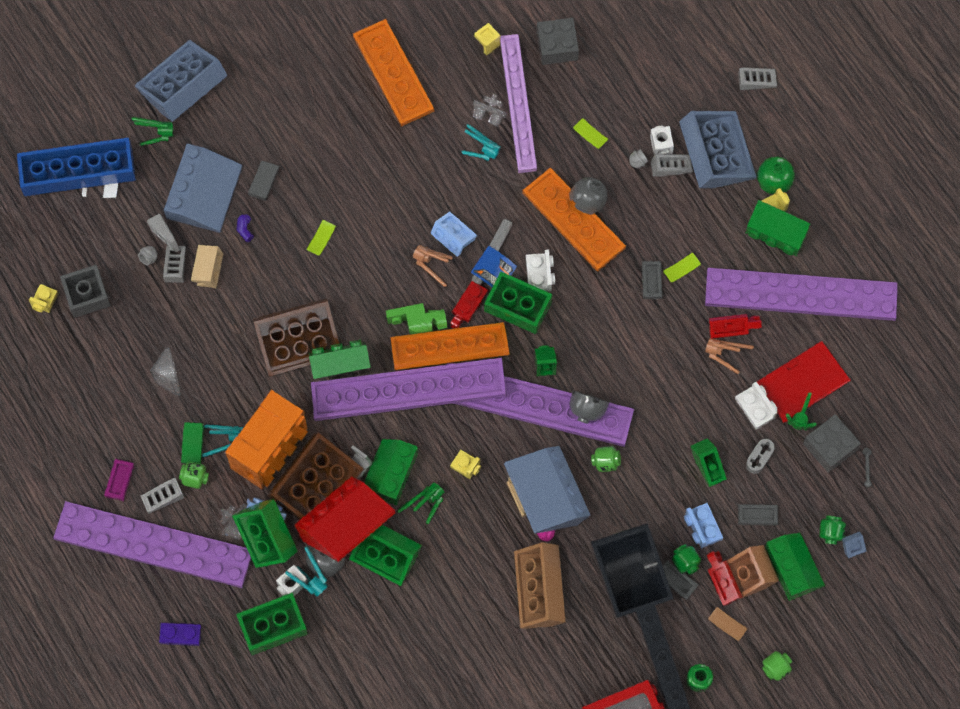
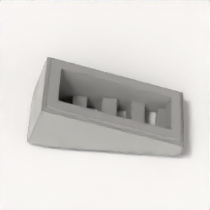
M739 68L740 90L777 88L775 69ZM762 75L764 82L760 81V76ZM767 75H770L771 82L767 81Z
M655 154L651 159L653 176H669L693 172L689 155ZM681 161H684L685 167H682Z
M161 214L148 219L147 223L151 231L175 252L179 251L178 244Z
M169 246L166 247L163 273L164 282L184 283L186 246H178L181 254H171V251L174 250ZM170 258H180V260H170ZM170 264H179V267H170ZM169 271H179L178 273H169Z
M176 478L141 495L148 514L184 498ZM172 487L175 491V494L173 495L170 492V488ZM165 490L168 494V498L166 499L162 493ZM156 494H159L162 500L159 503L155 497ZM152 497V500L155 504L153 506L150 505V502L148 500V498Z

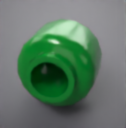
M826 515V518L821 520L819 537L825 539V543L837 545V541H842L845 537L846 523L842 521V517Z
M685 544L673 551L672 561L680 573L691 575L699 570L698 565L701 563V558L693 546Z
M704 664L692 666L687 673L686 681L688 686L696 692L706 691L713 682L712 670Z

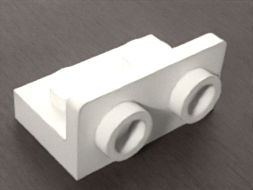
M545 250L544 254L526 255L528 284L546 292L551 291L552 285L555 284V275L550 270V267H554L553 255L549 256V250Z
M754 382L752 387L735 396V400L757 430L776 418L777 407L773 401H769L766 397L767 393L764 387Z

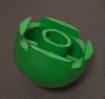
M779 156L765 159L759 166L757 173L761 189L773 195L779 188L782 192H787L792 187L795 178L792 164L787 159Z

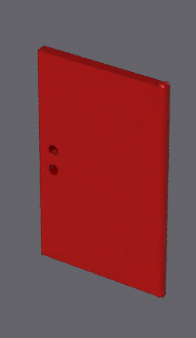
M821 341L758 380L757 383L759 386L762 385L767 393L766 397L769 401L775 403L777 414L782 422L785 423L788 421L786 414L793 418L796 413L801 412L809 392L812 395L807 408L844 386L851 379Z

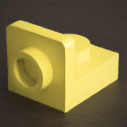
M779 188L774 195L762 200V202L785 212L788 209L790 200L788 195Z
M40 284L34 298L30 297L29 299L32 309L40 313L43 311L49 313L59 293L57 290Z
M460 450L451 463L450 468L471 479L481 469L480 458H474Z

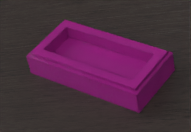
M115 459L104 494L105 497L124 501L135 466L134 463Z

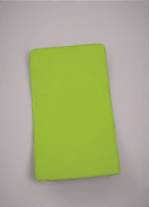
M584 118L573 127L583 138L598 149L608 140Z
M322 220L307 250L320 256L336 226Z
M691 253L663 272L670 282H674L697 268L701 263L694 253Z

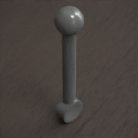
M864 448L863 454L865 455L866 481L864 486L871 487L872 482L870 481L869 469L871 449Z

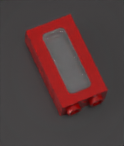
M646 680L586 705L581 709L665 708L662 702L658 703L656 695L658 693L654 684L650 685L649 680Z

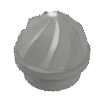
M641 149L637 152L633 151L630 155V165L635 168L644 167L645 163L648 162Z
M146 246L140 249L138 258L143 264L149 265L156 261L158 253L154 247Z

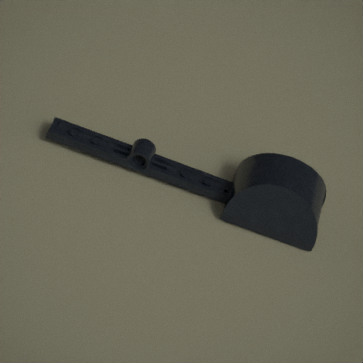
M648 523L590 542L615 617L619 618L633 612L636 613L658 678L659 689L668 709H690L655 607L657 604L674 598Z

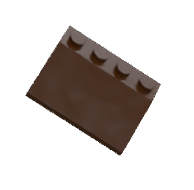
M326 298L253 319L269 377L311 365L309 353L312 352V349L323 347V350L331 349V345L339 344Z
M315 433L267 496L274 499L277 504L301 520L303 516L313 510L351 477L357 479L364 468L321 434Z

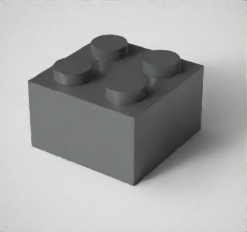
M573 18L537 22L536 32L542 65L578 60L579 49Z
M97 265L60 276L74 318L110 307Z
M836 414L806 436L803 445L828 473L855 453L861 444Z

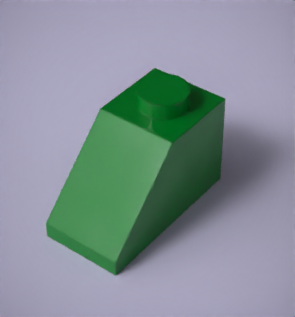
M544 345L535 349L537 377L556 375L557 360L554 347Z
M708 438L690 446L695 462L709 487L727 479L717 448Z

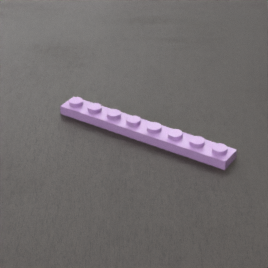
M518 34L500 36L518 173L537 171L519 37Z

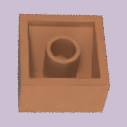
M764 545L749 547L727 560L742 598L762 591L779 581Z

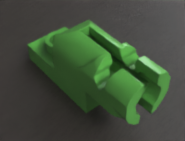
M421 303L386 310L388 324L397 325L407 320L409 334L432 332L433 325L438 330L447 328L444 309L428 310L425 313L424 305Z

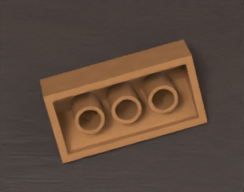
M542 542L514 551L520 628L551 627L565 623L559 545Z

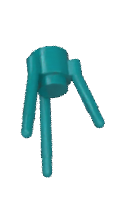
M467 124V128L472 132L466 129L465 133L484 144L482 148L484 154L470 151H462V154L483 158L487 161L490 158L495 159L501 146L491 141L470 124Z
M208 424L204 426L209 429H217L210 430V434H229V441H234L244 428ZM231 444L203 453L202 457L227 450Z
M306 546L305 551L320 578L315 576L311 579L299 566H297V569L307 578V584L289 571H286L285 574L307 589L311 595L314 594L317 597L328 587L325 583L327 579L322 574L312 553Z

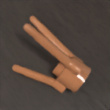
M418 245L413 254V258L417 259L416 264L426 270L442 286L446 287L447 284L424 263H429L432 257L444 262H449L448 259L452 260L453 257Z
M710 338L705 352L710 354L709 358L718 361L731 371L739 374V370L719 358L717 354L721 355L723 349L740 352V348L753 349L754 346Z

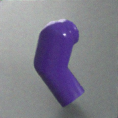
M242 214L237 218L236 230L246 242H249L254 237L247 229L251 218L248 214Z

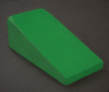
M184 422L181 463L186 464L191 461L201 464L205 431L203 423Z

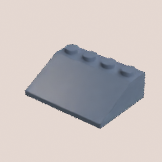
M189 40L134 86L162 115L173 122L228 75L217 58Z
M690 111L679 121L699 188H717L756 178L736 111Z
M187 144L164 208L166 219L220 233L243 167L242 164L206 148Z
M560 446L545 448L504 463L534 534L577 526L591 516Z

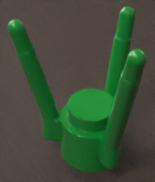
M132 117L135 125L158 127V135L162 136L141 142V146L168 141V137H173V122Z
M811 392L808 393L801 412L796 413L793 419L789 414H786L788 424L792 425L796 430L804 429L808 431L809 428L817 425L816 422L807 424L808 416L805 414L811 399Z
M433 482L429 487L427 486L422 492L399 508L397 512L401 513L424 496L413 508V511L416 512L427 500L431 503L435 501L426 520V524H429L439 504L443 501L441 496L444 494V490Z

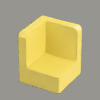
M489 23L474 33V37L483 45L486 55L500 46V35Z

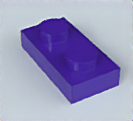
M161 623L159 643L200 646L201 625Z

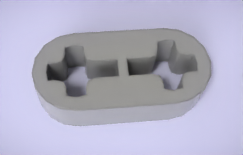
M762 439L758 442L746 462V468L749 472L757 474L762 471L775 449L771 440ZM768 445L769 451L766 450L763 455L760 454L762 451L761 446ZM758 457L760 459L758 463L760 467L756 466L753 468L752 462H755Z

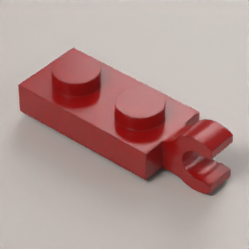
M471 281L452 311V314L455 315L450 322L452 329L459 328L463 320L469 323L488 294L486 288Z
M747 314L709 318L710 338L749 334L748 329L762 328L760 316H752L748 319Z
M719 551L707 554L708 560L712 565L708 572L723 606H727L742 598L728 562H722V556Z

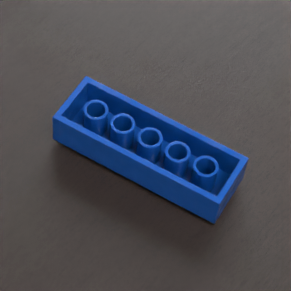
M129 138L17 153L20 188L24 196L136 181L133 151Z

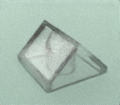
M165 348L150 369L155 383L176 396H181L174 358L170 348Z

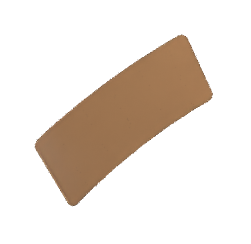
M718 607L715 608L708 618L713 624L738 641L747 631L745 626L738 623Z

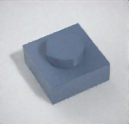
M860 532L842 539L845 555L848 558L866 552L863 535Z

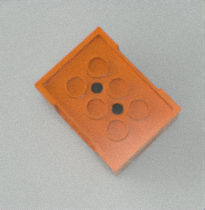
M271 390L240 434L225 451L231 469L263 490L265 486L268 488L274 480V477H272L276 471L280 472L286 463L284 462L286 457H291L297 448L295 446L299 440L302 442L308 433L304 411Z

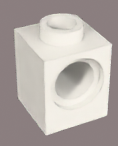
M657 126L651 129L650 138L654 155L673 154L674 145L670 126ZM664 138L666 141L660 142L657 139Z
M295 565L287 570L304 583H308L307 578ZM285 573L276 580L277 590L282 596L293 593V596H295L304 587L297 582L293 587H287L285 584L291 578Z

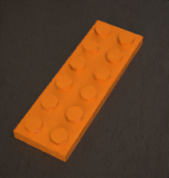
M386 19L353 33L356 44L401 127L434 112L432 103Z
M550 167L523 189L522 193L598 272L625 250L626 245L595 213L592 215L586 214L575 207L576 203L573 199L572 201L569 199L571 188Z
M504 322L390 337L395 370L509 355Z

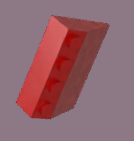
M351 477L307 515L303 516L295 524V527L303 542L339 562L396 512L364 482Z

